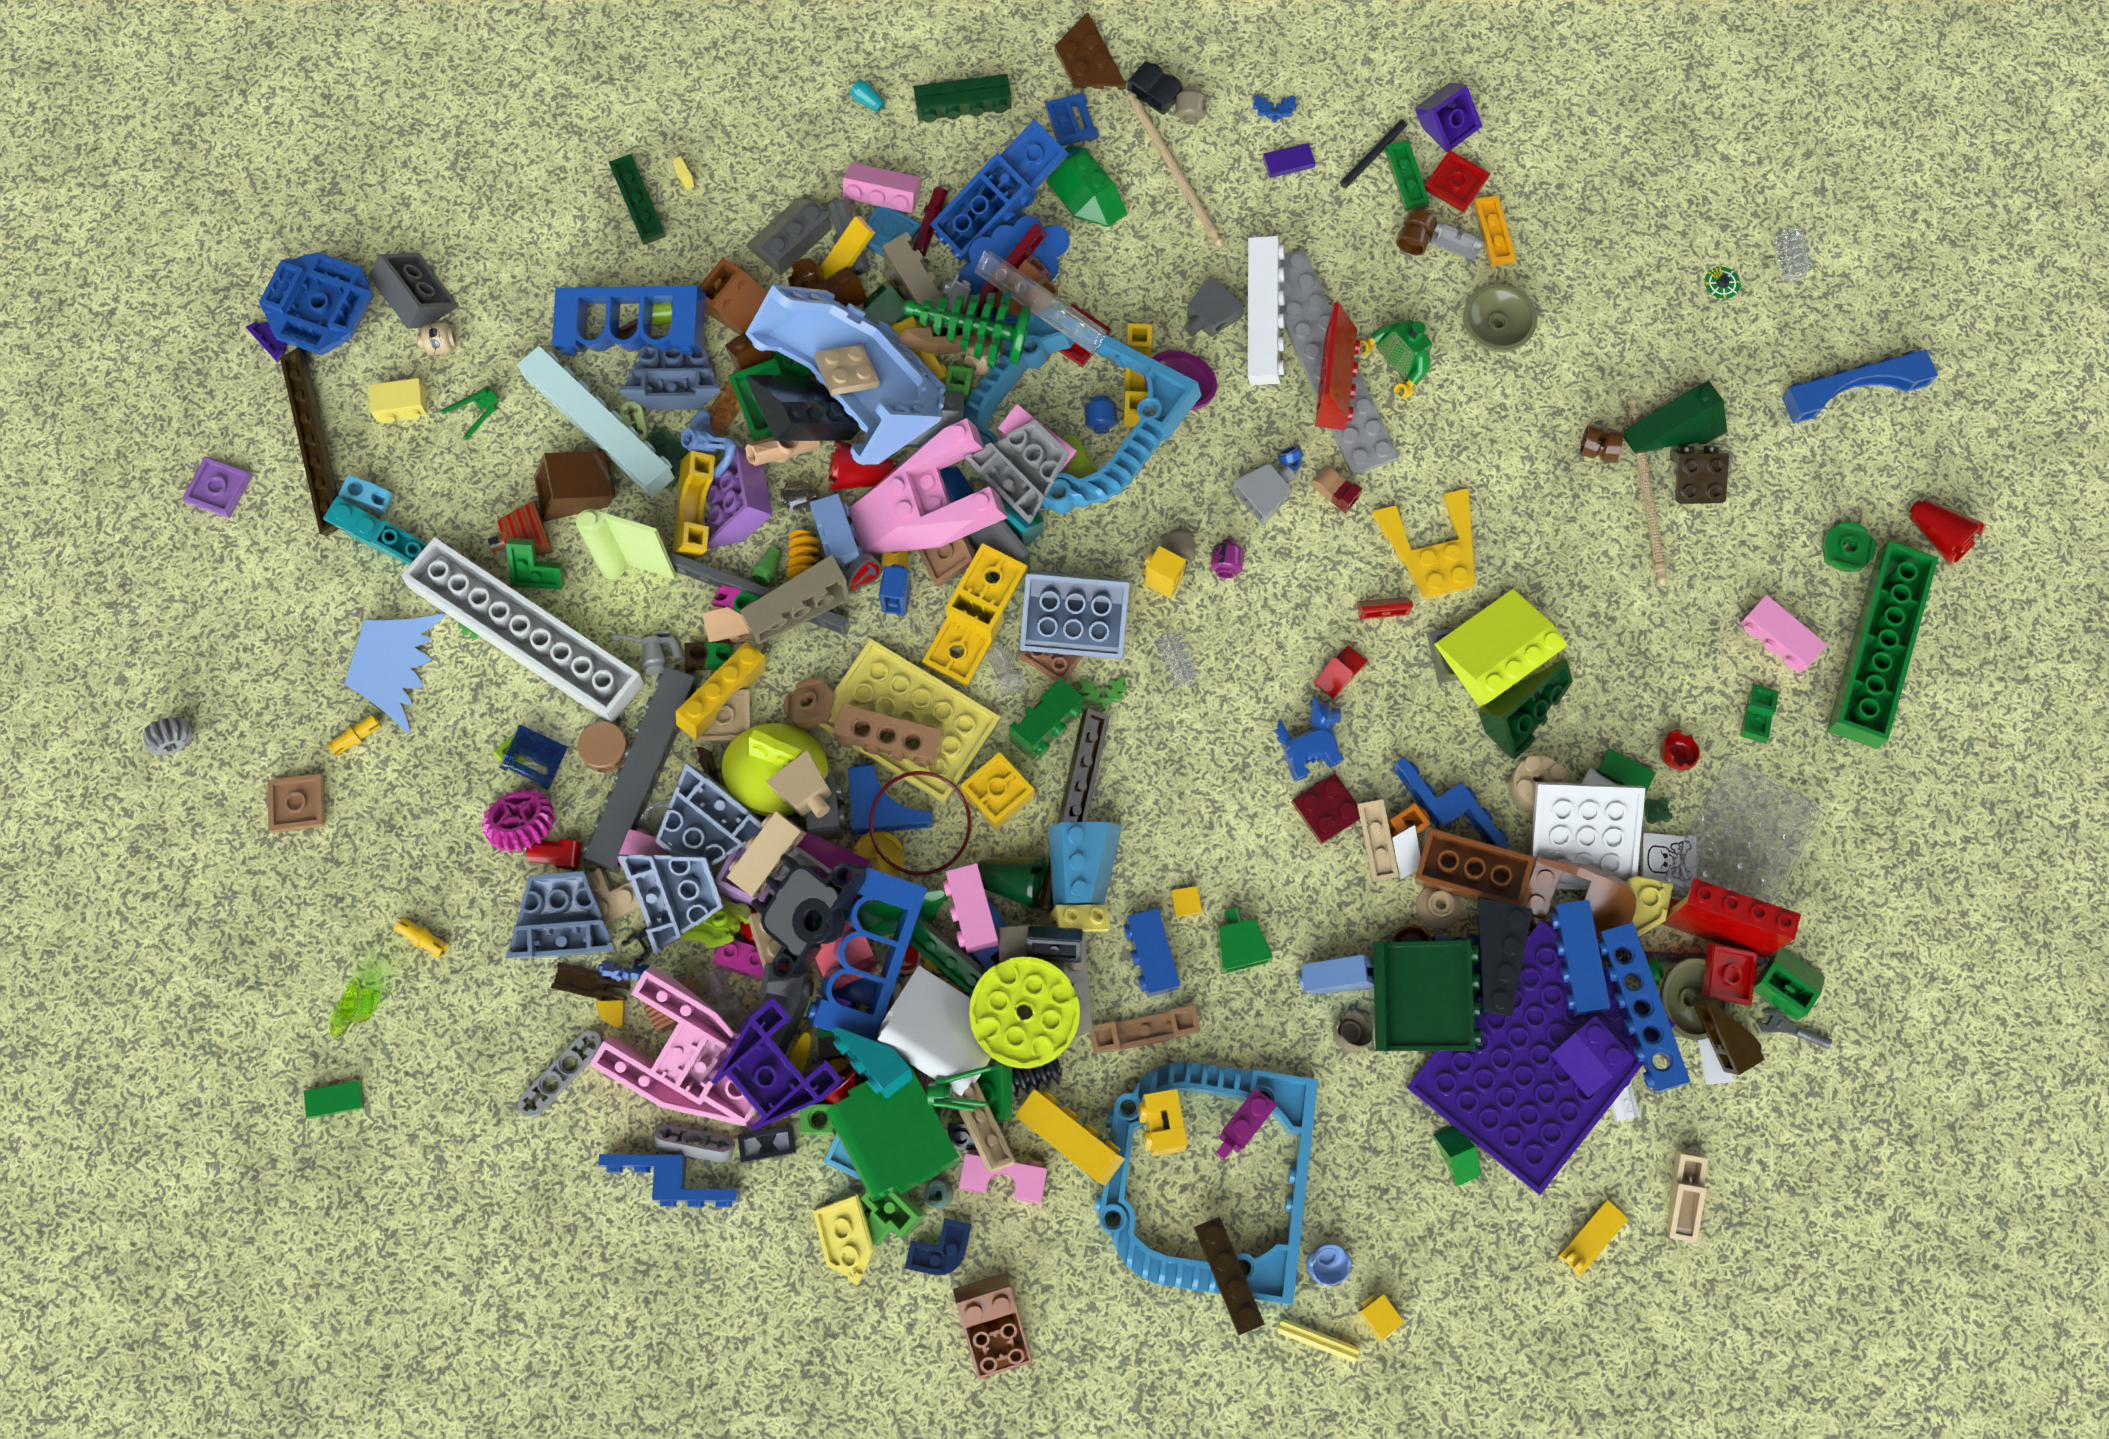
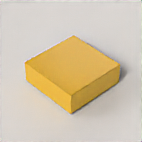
M1197 886L1171 890L1175 918L1202 913Z

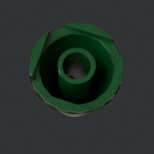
M1027 856L980 860L978 869L985 890L1023 906L1038 909L1040 902L1039 894L1043 888L1048 863L1043 862L1046 857Z

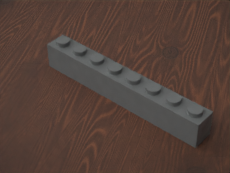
M665 667L663 674L660 673L655 682V688L657 689L654 696L649 697L645 706V717L636 726V738L633 744H629L626 749L623 768L620 767L615 775V787L612 792H608L605 798L604 806L606 808L603 815H599L596 819L594 836L585 845L584 858L589 864L619 874L622 866H620L617 857L628 830L637 831L680 729L676 725V710L696 692L698 682L694 676Z

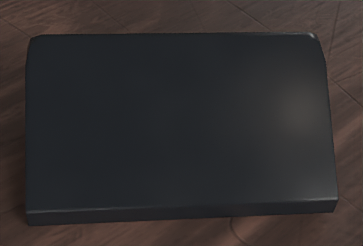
M1029 926L1027 957L1038 958L1044 961L1081 963L1083 930L1077 928Z

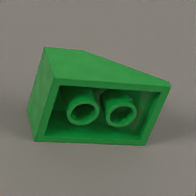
M776 359L728 375L753 442L772 438L773 436L745 377L747 375H782Z

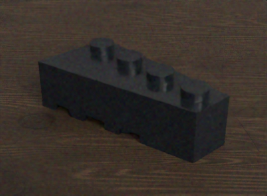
M1478 898L1477 913L1482 1013L1510 1019L1512 1017L1533 909Z

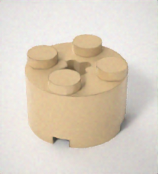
M1529 756L1519 764L1508 781V792L1517 808L1529 814H1534L1536 782L1567 783L1565 768L1546 756Z

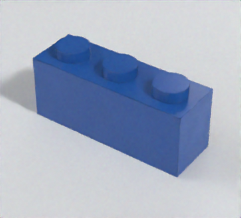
M1156 908L1127 916V924L1123 925L1126 940H1131L1134 950H1131L1130 954L1133 965H1139L1141 976H1137L1141 992L1146 991L1149 998L1179 990L1180 982L1159 909Z

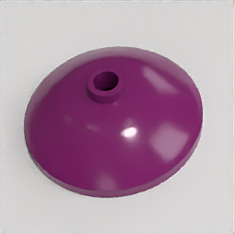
M1177 350L1160 352L1152 357V359L1198 382L1201 397L1191 410L1203 408L1212 401L1217 391V380L1212 369L1203 360L1190 353Z

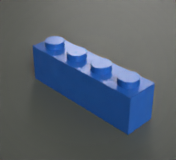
M1583 900L1556 904L1554 913H1550L1553 929H1558L1559 939H1556L1555 942L1558 956L1563 955L1565 965L1561 966V975L1563 982H1568L1570 993H1566L1568 1009H1573L1574 1016L1607 1012L1611 1007L1590 901Z

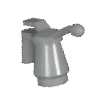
M670 630L656 631L652 636L643 639L613 634L611 637L613 641L625 639L641 643L643 648L642 666L645 669V673L649 675H657L665 670L667 662L661 646L670 647L675 661L685 660L677 637H669Z

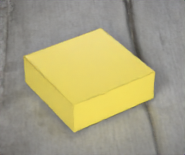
M681 156L673 159L675 172L685 190L695 187L691 173Z

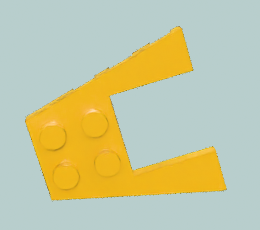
M1468 488L1443 495L1457 540L1411 550L1397 505L1374 510L1371 513L1372 518L1377 521L1386 540H1389L1396 551L1395 554L1407 568L1408 574L1424 599L1471 589L1475 585Z

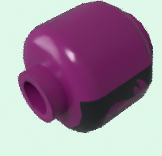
M1224 539L1222 543H1217L1213 546L1210 568L1220 578H1234L1235 575L1242 572L1245 555L1244 549L1235 540Z

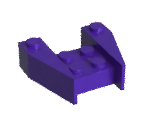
M769 995L746 1013L707 1077L708 1081L715 1085L726 1076L757 1112L745 1123L753 1131L822 1101L844 1082L831 1065L822 1058L817 1059L802 1074L799 1073L770 1038L791 1018L775 998Z

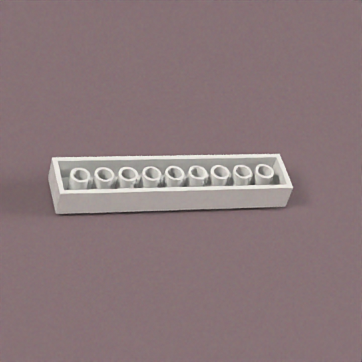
M435 537L401 575L409 589L607 722L614 723L644 685L638 672Z

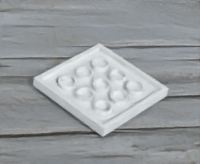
M1536 782L1530 856L1535 857L1531 874L1538 855L1541 854L1544 855L1545 859L1560 861V858L1580 864H1590L1624 881L1635 875L1637 876L1645 788L1643 786ZM1562 871L1556 889L1588 890L1591 881Z

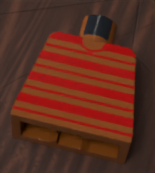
M534 501L500 518L497 523L501 534L487 538L493 553L505 549L508 538L534 540L536 556L553 552L540 512Z

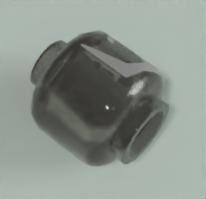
M808 480L789 481L785 484L784 488H781L782 507L787 508V511L791 514L811 512L810 502L818 500L817 487L812 488Z

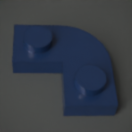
M944 1218L938 1246L911 1240L905 1269L935 1276L946 1275L956 1270L964 1260L972 1224Z

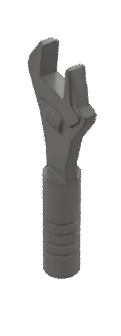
M1776 1008L1774 1011L1762 1010V1012L1771 1016L1768 1025L1757 1021V1025L1764 1033H1789L1823 1048H1830L1832 1039L1794 1025L1782 1015L1779 1009Z

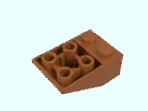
M723 257L699 286L706 293L705 313L739 335L748 330L768 294L746 272Z
M1007 1272L953 1289L978 1379L1032 1363Z

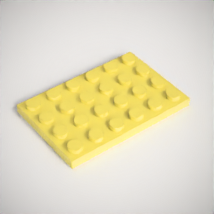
M870 638L833 692L835 701L831 710V718L826 723H819L816 726L833 736L841 705L845 704L941 729L944 733V740L936 767L929 765L928 768L915 765L913 761L908 759L897 761L889 758L888 754L885 753L870 754L865 752L862 747L855 745L852 748L897 776L913 771H927L945 777L957 787L1001 721V717ZM860 727L857 729L856 734L866 735L870 729ZM887 733L882 736L881 740L890 742L895 736ZM911 740L906 746L910 749H915L920 745V742ZM913 775L902 778L944 805L954 791L950 785L932 776Z

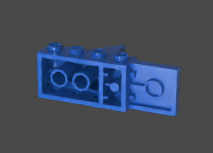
M1034 119L1001 155L996 153L930 223L937 231L935 236L944 245L948 243L953 248L950 252L960 262L963 259L970 262L968 257L970 243L977 237H990L992 230L998 225L1012 226L1015 220L1025 216L1026 214L1022 209L1032 204L1038 193L1036 189L1062 163L1069 153Z

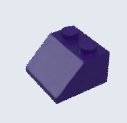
M1448 83L1414 108L1422 128L1445 152L1452 150L1483 127L1466 84Z
M1597 1016L1587 1022L1551 1053V1056L1587 1097H1590L1634 1060L1631 1054Z

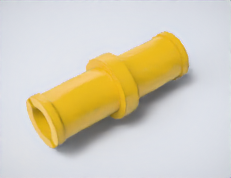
M371 713L356 725L346 727L344 733L327 742V745L337 757L354 744L359 745L362 743L363 738L382 726Z
M404 916L399 919L401 924L397 922L393 930L413 941L412 945L417 948L421 946L437 958H441L443 956L441 952H446L449 947L447 942L432 935L428 928H421Z

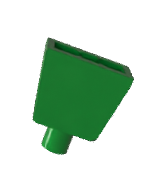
M1239 907L1225 910L1224 914L1227 925L1221 926L1217 930L1221 974L1270 963L1273 955L1256 919L1243 921Z

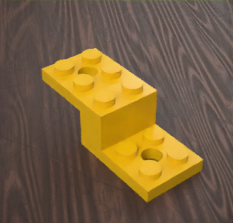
M982 543L945 607L947 618L923 658L922 664L968 687L1004 624L1003 612L1028 570V566ZM990 572H996L1000 575V579L996 583L987 582L985 577ZM954 647H961L965 652L962 657L953 658L950 655V651Z

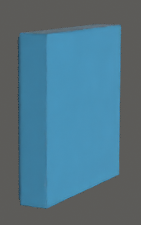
M877 206L866 220V223L875 232L866 247L883 257L882 246L905 232H908L913 240L918 234L921 224L898 210Z

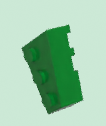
M1062 678L1056 681L1039 698L1040 701L1033 709L1029 707L1024 712L1026 716L1019 724L1014 721L1009 726V741L1031 760H1034L1037 756L1042 757L1051 746L1049 742L1054 737H1061L1068 727L1066 726L1071 718L1077 719L1084 709V697Z

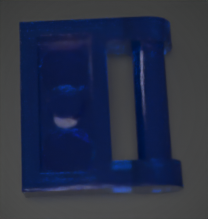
M518 725L499 764V768L505 771L509 769L539 783L541 788L548 790L568 747L525 726ZM515 754L548 768L546 774H542L514 761Z

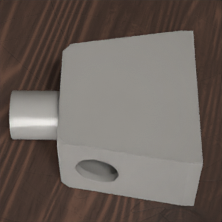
M1266 464L1235 480L1232 492L1255 518L1264 525L1288 500L1292 490L1288 483L1295 478V474L1288 466L1277 472L1270 464Z

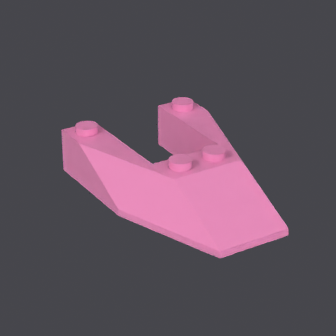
M966 418L942 429L848 508L863 554L940 548L1008 518L1000 494L990 486L950 503L940 470L965 459L964 456L969 453L973 455L984 449L978 428Z
M651 965L644 971L631 994L679 1022L659 1057L654 1061L610 1035L603 1041L590 1065L662 1108L747 1126L745 1123L753 1116L755 1110L726 1076L715 1085L707 1079L735 1032L712 1007L675 978Z

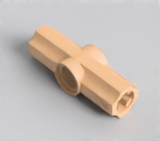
M772 437L748 443L745 447L746 458L749 464L754 466L772 461L784 463L791 456L819 449L821 444L820 441H775Z

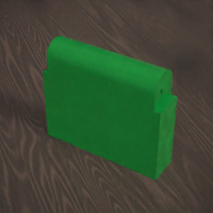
M908 1062L906 1063L911 1068L913 1079L888 1099L881 1092L876 1094L870 1088L867 1081L848 1090L849 1097L835 1103L826 1110L828 1118L872 1201L880 1200L895 1191H898L901 1195L960 1163V1156L933 1106L928 1105L927 1095Z

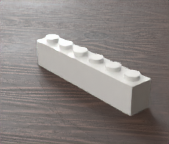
M1278 236L1248 238V379L1250 385L1280 384V375L1285 373L1284 360H1280V352L1285 350L1284 337H1280V329L1285 327L1284 313L1280 314V306L1285 305L1284 290L1280 291V283L1285 282L1284 267L1280 268L1281 260L1285 259L1284 245H1280Z

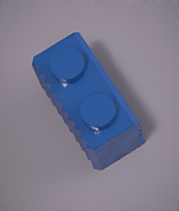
M893 564L883 568L879 590L882 612L899 615L907 614L911 583L909 571L902 565Z

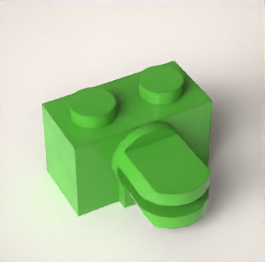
M895 1191L880 1200L872 1201L866 1192L861 1198L872 1210L866 1221L873 1245L882 1243L891 1231L900 1238L910 1235L927 1216V1213L906 1193L900 1195L898 1191Z

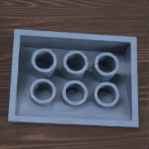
M1027 570L1020 650L1123 659L1130 580L1128 578Z

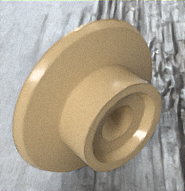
M1426 887L1419 893L1416 899V912L1425 925L1433 929L1443 930L1457 923L1462 913V903L1459 896ZM1436 902H1442L1444 909H1438Z

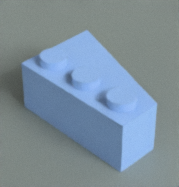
M839 494L811 501L809 504L826 558L833 555L844 575L852 562L862 555L863 552L861 546H856L854 538H857L853 523H848L846 517L850 516L846 501L841 502Z

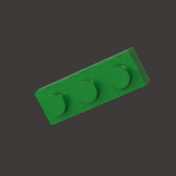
M1409 140L1386 145L1384 151L1404 210L1409 211L1427 207L1430 201Z

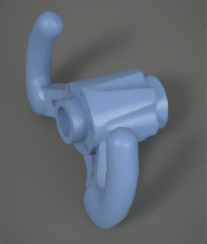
M702 409L694 416L689 428L682 432L681 443L688 451L692 450L705 454H712L716 449L725 450L721 462L714 468L713 476L719 477L731 464L736 450V443L733 438L719 437L710 427V413Z

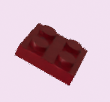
M1336 773L1291 802L1321 845L1360 821L1358 805Z

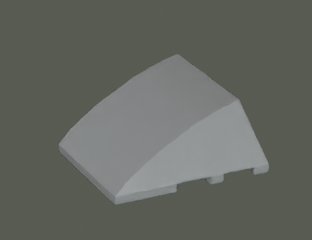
M1036 419L1008 433L1007 437L992 444L990 442L985 445L986 448L973 455L969 453L964 456L993 489L1029 524H1031L1070 454Z

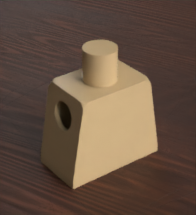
M807 750L766 781L772 791L800 816H805L812 810L816 817L820 818L830 810L829 805L824 800L831 795V791Z

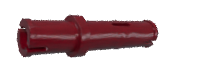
M941 187L933 189L929 204L924 208L925 215L912 248L914 252L919 250L923 257L926 256L935 230L930 223L942 212L948 195L947 190Z

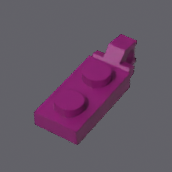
M1255 1088L1221 1131V1135L1218 1138L1223 1141V1144L1216 1151L1215 1155L1224 1161L1232 1149L1236 1153H1239L1241 1149L1243 1150L1277 1104Z

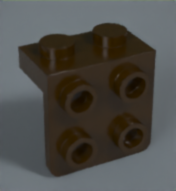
M1706 445L1704 450H1694V446H1679V450H1670V460L1677 463L1675 501L1677 503L1711 504L1724 503L1726 501L1729 453L1720 450L1719 446Z

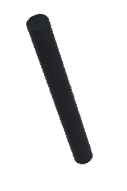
M1400 119L1340 181V185L1347 189L1380 155L1385 146L1390 144L1407 127V123Z

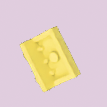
M1056 905L1047 918L1048 924L1057 923L1059 928L1082 929L1083 932L1109 931L1111 928L1107 905Z

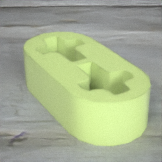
M634 401L624 403L620 408V417L623 419L622 423L626 427L630 425L633 428H637L640 434L639 439L642 442L648 441L649 434L641 406ZM631 409L635 411V421H631L628 415Z

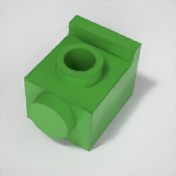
M962 364L948 366L945 380L946 391L964 392V405L971 395L974 380L973 368Z

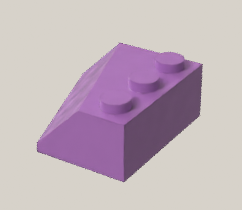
M738 446L727 470L719 477L713 476V481L707 492L706 503L711 504L709 516L705 518V525L709 527L707 549L744 542L772 516L763 464L757 466L749 464L746 458V450Z

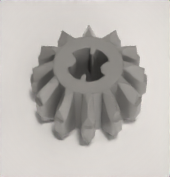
M169 716L165 719L160 718L158 721H152L149 726H146L144 728L143 740L149 752H153L157 756L161 754L166 756L185 750V747L191 744L192 732L187 721L183 720L182 717L173 718Z

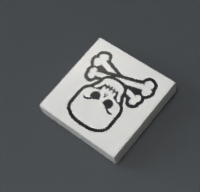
M1642 833L1641 877L1673 883L1672 889L1690 890L1692 879L1696 878V837Z

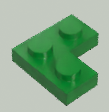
M507 539L506 551L511 586L562 590L564 585L562 563L536 561L534 540Z

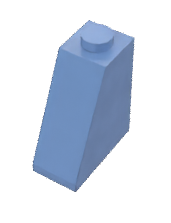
M1364 954L1301 965L1302 972L1299 973L1300 986L1304 989V992L1312 995L1374 989L1373 959Z

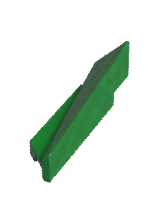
M944 889L926 892L918 917L922 916L932 924L936 918V912L943 902L949 898L946 896ZM881 901L871 902L860 906L857 918L862 929L885 936L895 933L902 909ZM843 909L844 914H845V917H846V911H847V909ZM821 914L816 919L818 929L822 924Z

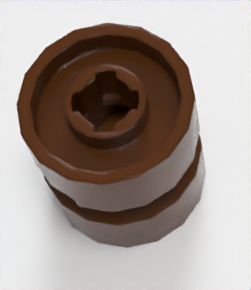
M1422 209L1410 210L1404 221V227L1401 228L1396 240L1398 248L1415 256L1424 254L1430 237H1432L1436 228L1437 219L1428 211Z
M1588 424L1582 437L1580 456L1589 458L1600 456L1602 461L1616 463L1623 443V431L1608 429L1605 432L1600 426Z

